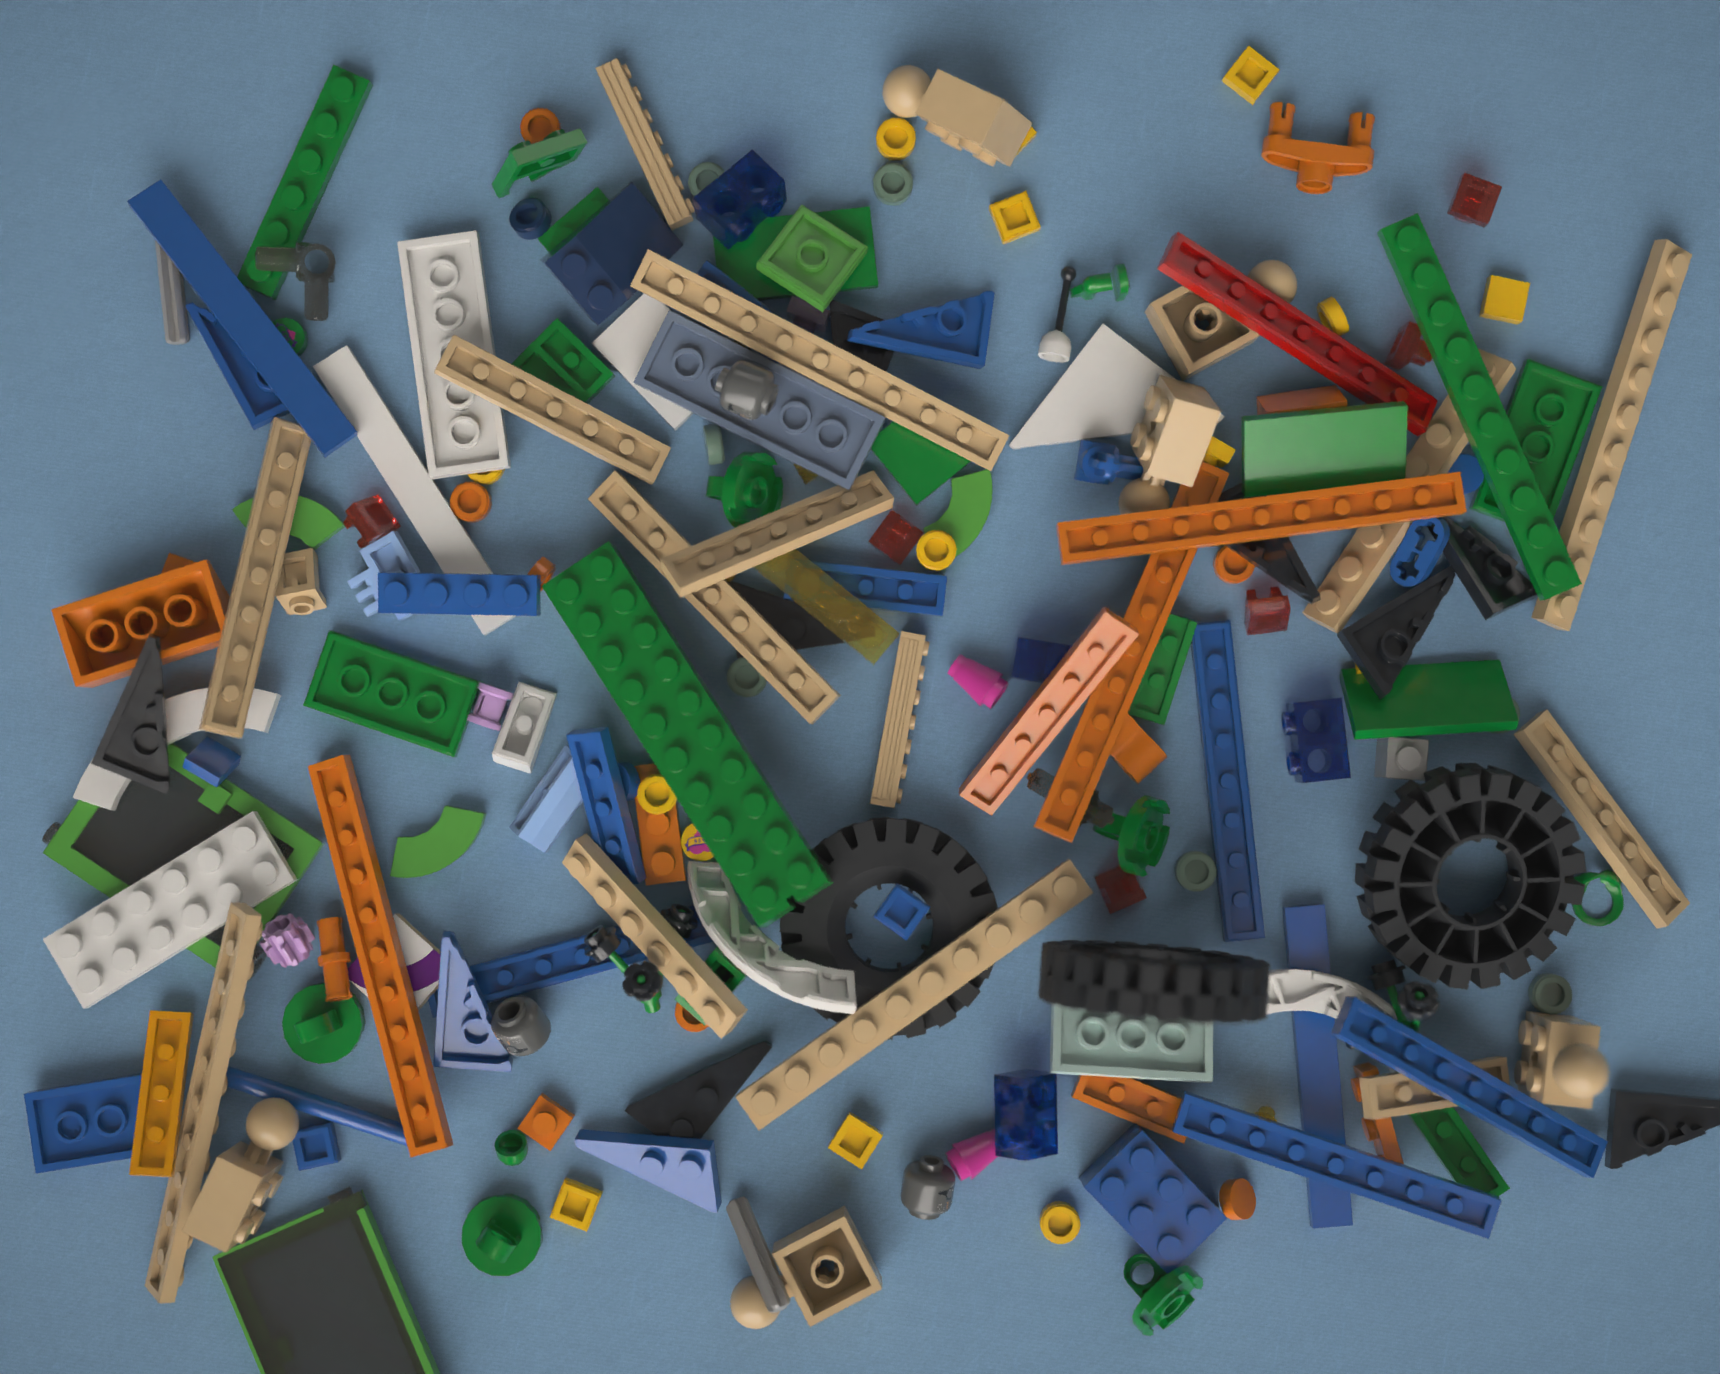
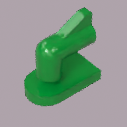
M1116 264L1111 271V275L1108 272L1087 276L1082 284L1070 289L1071 298L1081 296L1085 300H1091L1098 292L1110 291L1114 288L1116 302L1123 301L1130 288L1125 264Z

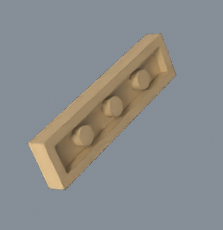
M1495 1056L1468 1061L1510 1085L1507 1057ZM1399 1072L1359 1077L1364 1119L1376 1120L1458 1106Z

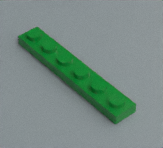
M333 64L237 276L244 287L276 301L373 87L370 80Z

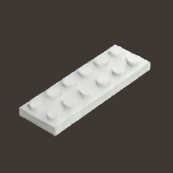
M475 230L398 241L397 245L429 478L439 479L509 469L511 464L503 408L435 374V369L453 334L496 356L479 234Z
M252 811L45 937L43 941L81 1006L85 1009L93 1006L225 925L230 902L246 903L253 908L298 879L258 812Z

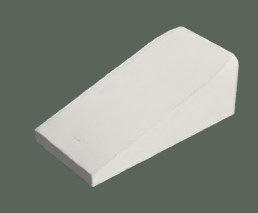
M518 682L492 752L494 762L526 773L532 772L557 693Z

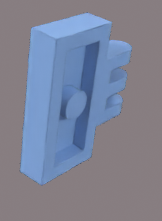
M392 531L361 549L360 553L369 568L347 581L351 589L358 588L364 583L367 584L368 587L355 595L359 603L372 597L375 598V602L363 609L367 617L378 612V573H421L398 531ZM395 613L398 620H405L413 615Z

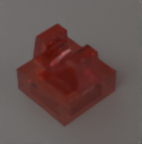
M1464 173L1459 179L1447 214L1454 216V219L1466 224H1475L1484 228L1489 224L1502 186Z
M1409 321L1399 328L1384 365L1399 371L1408 365L1409 362L1421 367L1426 362H1431L1432 356L1425 341L1420 339L1421 332L1416 323Z
M379 494L356 501L345 510L347 517L343 524L347 529L357 528L362 537L356 543L361 549L388 533L397 531L401 527Z
M891 509L868 543L901 566L924 532Z
M1278 586L1270 587L1269 598L1258 599L1255 589L1246 590L1244 624L1247 635L1287 631L1291 607L1288 595L1283 596Z
M1120 865L1093 876L1110 914L1147 898L1138 876L1124 872Z

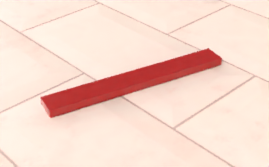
M1179 231L1170 238L1157 267L1159 271L1366 404L1404 401L1408 405L1407 430L1416 436L1426 432L1438 402L1436 398Z

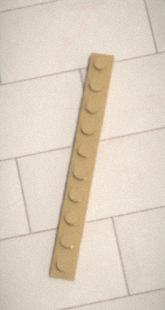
M1668 239L1654 240L1559 531L1582 584L1547 600L1540 601L1537 598L1531 618L1557 630L1570 631L1692 257L1691 253Z
M649 249L630 285L634 289L989 471H992L1010 436Z
M1068 858L855 1010L854 1014L850 1013L740 1091L736 1094L735 1098L757 1129L761 1130L1093 894V891Z
M230 902L180 1125L174 1177H169L146 1277L145 1287L159 1304L175 1303L178 1287L184 1281V1259L186 1250L191 1247L193 1237L182 1232V1229L201 1192L203 1175L209 1169V1148L212 1135L217 1132L219 1125L218 1108L220 1099L227 1090V1068L229 1060L233 1057L236 1050V1028L238 1020L244 1014L246 984L252 977L254 970L252 957L255 944L262 935V915L246 903Z

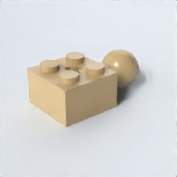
M899 66L888 74L883 84V99L887 108L892 113L904 118L919 116L927 122L925 130L941 138L940 141L958 151H961L963 148L972 153V156L992 167H994L996 161L1009 167L1011 166L1032 125L1031 121L1004 99L940 69H937L931 81L928 74L917 66Z
M1266 260L1260 262L1248 274L1249 278L1289 304L1296 295V275L1291 267L1282 261ZM1183 285L1151 302L1144 312L1182 381L1247 347L1260 336ZM1196 317L1199 321L1206 319L1209 322V326L1205 331L1196 327L1194 323Z
M1159 375L1155 386L1151 385L1144 401V408L1147 410L1142 423L1135 425L1130 444L1133 446L1132 449L1144 471L1141 478L1129 482L1121 491L1118 502L1120 514L1170 508V497L1164 487L1166 480L1193 487L1221 414V410L1204 387Z
M1526 1011L1525 1020L1521 1021L1518 1032L1519 1043L1523 1045L1521 1061L1518 1060L1514 1069V1080L1518 1085V1090L1543 1104L1592 1109L1593 1096L1599 1094L1605 1088L1610 1072L1606 1058L1598 1050L1601 1027L1575 1016L1550 1015Z
M272 1097L259 1101L251 1108L246 1119V1132L251 1140L250 1144L248 1145L240 1141L217 1156L182 1232L226 1253L236 1244H244L250 1234L255 1235L266 1212L261 1211V1208L267 1197L272 1198L275 1195L283 1179V1176L278 1173L284 1161L271 1156L273 1150L281 1149L290 1144L299 1129V1116L291 1103L281 1098Z
M845 1206L773 1244L772 1255L782 1273L780 1277L789 1298L794 1296L809 1327L882 1289V1276ZM821 1260H833L835 1262L834 1270L829 1272L827 1267L819 1268ZM754 1276L741 1280L731 1293V1312L734 1318L744 1327L750 1329L767 1327L776 1320L780 1311L770 1313L767 1310Z

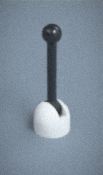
M1066 266L1061 270L1063 285L1055 330L1046 333L1042 337L1039 346L1038 356L1051 362L1064 363L1070 359L1071 341L1062 330L1071 281L1077 275L1076 270L1072 266Z

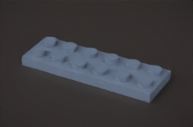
M670 310L634 380L636 385L849 491L886 420L884 416ZM745 360L773 373L774 384L779 385V391L775 403L767 416L762 414L758 419L749 420L722 408L720 404L721 392L716 391L715 386L719 374L724 367L731 369L737 361Z

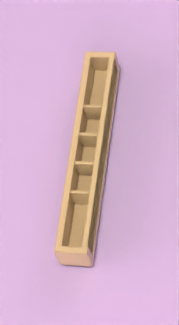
M616 58L597 67V74L669 228L673 231L692 222L691 213L695 212L690 199L684 200L681 191L684 190L683 184L679 176L674 177L670 170L674 165L669 154L663 155L659 147L664 144L658 131L652 132L649 124L653 120L647 108L642 110L639 101L643 99L637 86L632 88L628 79L632 78L627 65H621L619 59Z
M901 631L870 804L895 808L896 803H901L903 789L898 787L900 778L905 779L907 764H903L904 754H910L912 740L907 738L909 729L914 730L916 715H912L913 705H918L921 691L916 690L918 680L923 681L925 666H921L922 656H927L930 642L925 641L926 635Z

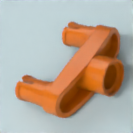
M1275 102L1270 105L1268 136L1263 138L1262 158L1272 165L1298 172L1296 188L1299 191L1308 194H1324L1332 190L1333 176L1359 175L1373 168L1374 150L1371 148L1373 124L1375 123V116L1373 114L1366 113L1365 120H1362L1363 112H1354L1349 115L1347 146L1293 139L1292 129L1296 106L1287 103L1282 115L1283 102Z

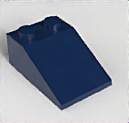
M630 182L540 260L591 321L598 326L638 291L630 285L648 249L669 260L683 244L634 183Z

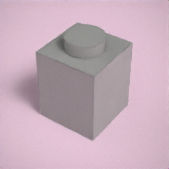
M1396 737L1377 738L1374 777L1425 781L1423 772L1427 771L1429 740Z

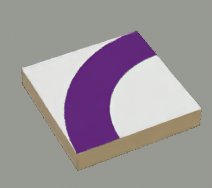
M396 913L393 915L419 1011L439 987L441 951L402 915ZM357 957L348 968L349 981L368 997Z

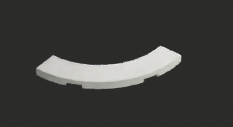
M208 688L192 690L165 699L168 746L194 732L201 731L199 726ZM254 688L245 728L268 733L281 695ZM90 762L79 781L73 798L115 811L131 779L93 765Z
M688 862V884L699 919L720 951L738 969L755 982L789 1000L822 1010L854 1014L857 1007L854 971L825 967L804 959L796 960L780 951L779 945L769 939L756 925L752 926L741 911V904L733 886L718 862Z
M1270 970L1267 1014L1303 1010L1325 1014L1337 1019L1346 996L1360 999L1397 1021L1394 1009L1389 1003L1357 983L1314 970ZM1388 1067L1390 1072H1397L1396 1070Z

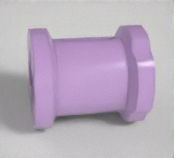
M479 682L477 688L480 690L473 713L468 715L467 721L500 731L502 725L499 722L506 702L512 699L514 693Z

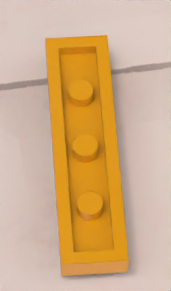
M150 1010L129 1175L174 1177L194 1014L191 1012Z

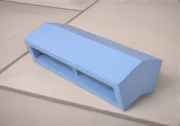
M565 745L509 826L518 837L532 844L543 853L550 850L583 802L569 746Z

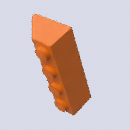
M205 559L51 609L75 686L94 688L131 676L150 633L160 637L162 665L217 648L230 596L210 561Z

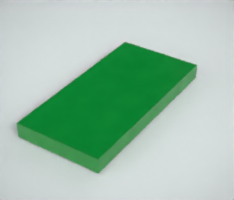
M870 206L815 212L868 247L867 254L839 292L878 288ZM793 215L712 223L716 267L759 301L798 297L756 270L759 259Z
M1526 359L1523 361L1505 411L1554 519L1603 386ZM1484 476L1482 484L1475 491L1469 509L1505 522Z
M1404 401L1242 416V493L1244 497L1295 493L1406 479L1408 405Z
M329 630L303 706L451 757H457L469 723L467 718L473 711L480 691L477 687L481 681Z
M1500 659L1405 665L1393 683L1391 692L1382 699L1378 698L1364 675L1357 674L1356 668L1340 670L1339 680L1354 740L1516 730L1519 723Z

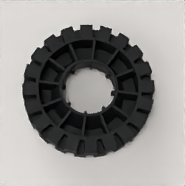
M1455 763V771H1450L1440 766L1423 772L1425 783L1420 785L1410 779L1394 791L1401 800L1395 807L1383 802L1372 817L1381 824L1377 833L1364 832L1359 850L1367 855L1366 863H1356L1355 883L1364 889V894L1357 896L1361 914L1371 921V924L1367 927L1376 940L1388 949L1387 951L1416 974L1433 983H1436L1439 979L1450 988L1468 990L1469 981H1472L1481 989L1501 985L1500 973H1505L1515 980L1532 971L1527 961L1529 956L1534 955L1544 962L1557 949L1549 939L1553 931L1567 936L1576 920L1575 917L1565 912L1567 904L1581 905L1585 885L1574 879V874L1586 872L1585 853L1572 845L1581 839L1574 822L1562 816L1566 810L1554 797L1541 791L1542 788L1507 770L1488 765L1486 769L1476 763ZM1481 839L1496 840L1498 843L1495 847L1505 853L1508 864L1507 880L1501 894L1489 907L1478 913L1471 914L1467 912L1464 916L1448 914L1450 908L1439 901L1437 894L1438 874L1443 862L1448 855L1453 853L1454 849L1468 841L1481 842Z
M871 818L867 821L855 822L838 829L837 832L824 838L812 849L834 883L804 903L797 902L794 896L787 899L792 900L796 908L780 918L781 950L796 960L804 959L825 967L854 971L857 1009L994 912L998 907L994 892L988 883V878L978 862L951 836L936 827L933 828L920 821L906 818ZM898 883L908 887L909 892L915 891L927 905L930 906L931 913L925 915L927 920H933L932 935L928 946L925 944L921 945V949L924 952L910 964L901 966V962H898V968H879L870 964L872 961L870 958L864 961L854 952L848 941L853 939L852 933L846 934L845 921L850 907L857 908L858 904L854 900L861 893L876 885L878 890H882L881 884ZM994 964L893 1036L906 1035L907 1038L927 1034V1029L936 1025L940 1028L957 1017L956 1013L964 1006L969 1007L981 992L979 988L983 981L989 978ZM813 1008L826 1020L830 1018L835 1022H839L850 1014Z
M1078 940L1050 941L1042 944L1038 997L1039 999H1044V1002L1060 1004V1007L1073 1010L1086 1009V1012L1102 1015L1118 1013L1119 1017L1142 1019L1144 1017H1153L1156 1021L1179 1022V1019L1191 1023L1213 1024V1021L1224 1024H1239L1241 1021L1248 1023L1259 1022L1267 1018L1270 963L1244 955H1231L1228 952L1215 950L1201 951L1200 948L1183 946L1173 948L1163 944L1148 943V945H1140L1135 942L1115 941V943L1102 940H1085V942Z

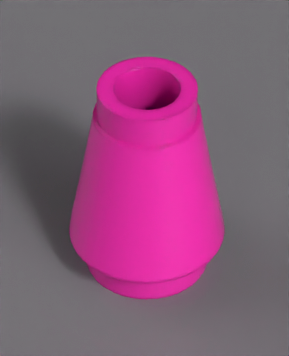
M962 654L956 658L947 672L980 707L984 704L992 709L1009 685V682L1002 678V673L966 658Z
M994 1128L991 1131L952 1144L953 1149L946 1152L945 1155L960 1181L968 1177L973 1180L1008 1147L999 1131Z

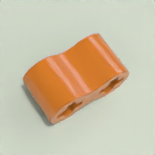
M1127 713L1111 750L1110 757L1135 783L1139 784L1167 758V755Z

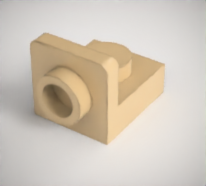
M313 548L285 553L275 596L289 615H307L315 610L326 608V599L319 587L318 555Z

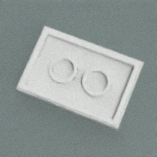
M643 294L592 344L676 431L694 413L634 383L647 353L670 310L664 303Z

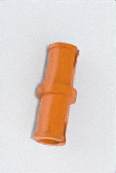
M330 917L316 921L321 948V956L317 958L318 965L323 967L326 990L325 999L327 1002L352 998V993L350 991L347 963L351 962L350 952L345 950L343 918Z

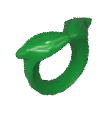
M1614 871L1586 872L1574 877L1575 880L1585 885L1584 892L1592 880L1600 878L1601 883L1605 884V888L1612 899V907L1609 913L1601 918H1592L1583 911L1582 905L1571 904L1574 914L1582 922L1591 926H1605L1619 918L1624 909V898L1621 889L1622 881Z

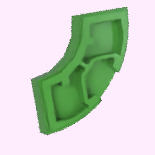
M987 469L951 479L952 497L948 509L938 521L923 528L924 534L931 530H942L948 533L956 543L955 558L974 542L987 520L993 491L991 472Z
M298 496L289 535L300 538L310 548L315 550L345 528L346 525L334 512L324 505L303 496ZM253 498L232 509L245 528L247 527Z
M447 805L444 807L439 821L429 831L417 836L398 837L390 877H421L451 865L473 845L483 827L487 813Z

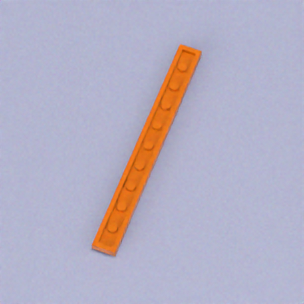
M1202 461L1193 487L1180 484L1170 508L1218 502L1230 473ZM1198 548L1149 555L1122 618L1135 626L1139 635L1089 695L1033 827L1069 843L1073 842Z
M1461 472L1058 522L1056 524L1061 565L1461 515L1467 512Z
M340 755L309 765V774L410 1158L454 1145L351 755Z

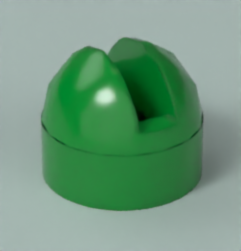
M504 1131L495 1140L496 1155L504 1165H519L526 1159L528 1143L526 1136L521 1131Z

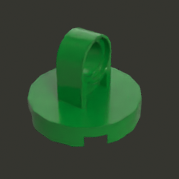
M743 452L733 459L726 470L725 477L708 476L705 496L722 501L726 518L731 526L736 528L780 509L783 500L782 477L775 476L772 466L777 465V463L770 455L761 452Z
M1144 795L1137 799L1126 817L1099 810L1092 830L1102 836L1119 841L1117 853L1121 869L1124 872L1144 877L1148 875L1145 869L1147 865L1155 867L1165 850L1170 827L1163 825V814H1170V808L1165 800Z
M325 982L312 984L296 993L285 1007L282 1020L284 1038L291 1050L305 1061L317 1064L336 1062L351 1053L357 1046L366 1024L363 1007L356 995L352 993V998L327 1002L325 999Z
M514 1194L495 1195L482 1199L468 1213L462 1227V1246L467 1259L478 1270L491 1276H510L523 1271L535 1259L543 1242L538 1211L526 1199Z
M1143 1253L1130 1257L1125 1263L1123 1270L1126 1282L1141 1298L1133 1312L1132 1322L1146 1336L1154 1335L1152 1327L1158 1324L1164 1330L1181 1317L1195 1300L1190 1295V1292L1194 1287L1201 1290L1203 1286V1278L1191 1266L1184 1265L1167 1274L1150 1255ZM1140 1264H1149L1153 1267V1278L1147 1284H1137L1133 1280V1271Z

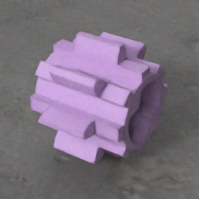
M290 913L284 916L281 914L265 925L266 928L262 931L264 940L260 941V945L273 964L280 963L285 968L290 965L294 967L310 956L309 953L313 950L311 941L315 937L301 917L295 918Z

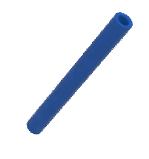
M231 1066L227 1068V1087L262 1099L281 1098L291 1103L298 1111L407 1146L401 1122Z

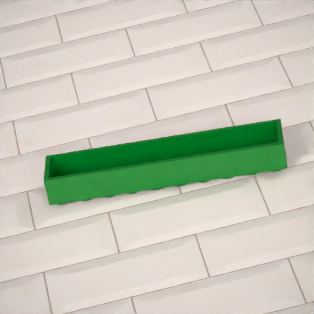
M608 541L543 584L542 588L757 925L766 928L795 909L796 906L793 901L787 900L791 896H794L797 902L804 903L834 883L620 551Z

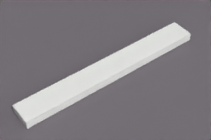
M346 345L314 365L313 368L339 409L356 429L360 442L444 573L493 574L462 523L453 513L450 504L434 479L429 478L427 468L350 347ZM471 615L485 636L516 617L506 615Z

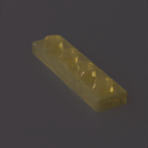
M797 549L753 567L873 666L900 634Z

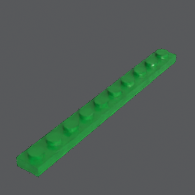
M1418 213L1380 229L1377 232L1378 237L1539 600H1547L1581 585L1582 583Z

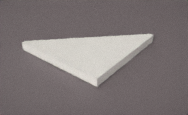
M1102 324L1012 440L1009 447L1016 450L1025 447L1131 435L1135 425L1142 423L1147 410L1144 408V401L1149 387L1156 385L1159 375L1175 378L1105 324ZM1220 414L1217 423L1221 422L1225 416Z

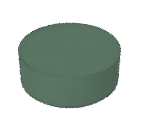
M704 162L692 169L688 178L690 193L701 204L713 205L719 203L728 192L729 183L727 175L723 168L715 163Z
M888 163L877 170L873 179V190L879 201L886 205L896 206L904 203L910 197L913 179L905 166L898 163Z
M716 424L704 425L703 435L708 464H722L725 461L720 426Z
M744 657L734 661L729 667L727 673L728 685L737 695L753 697L761 693L765 688L767 680Z
M1186 852L1179 857L1175 864V877L1178 883L1190 891H1203L1209 888L1216 878V865L1212 858L1203 852Z
M1543 973L1535 977L1530 983L1528 997L1531 1004L1537 1010L1554 1015L1565 1011L1572 1001V989L1568 981L1563 977L1553 973Z

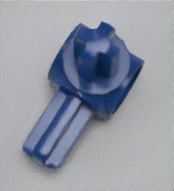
M1080 440L1074 475L1075 480L1109 485L1115 478L1135 480L1142 477L1144 469L1136 456L1119 454V449L1113 444Z

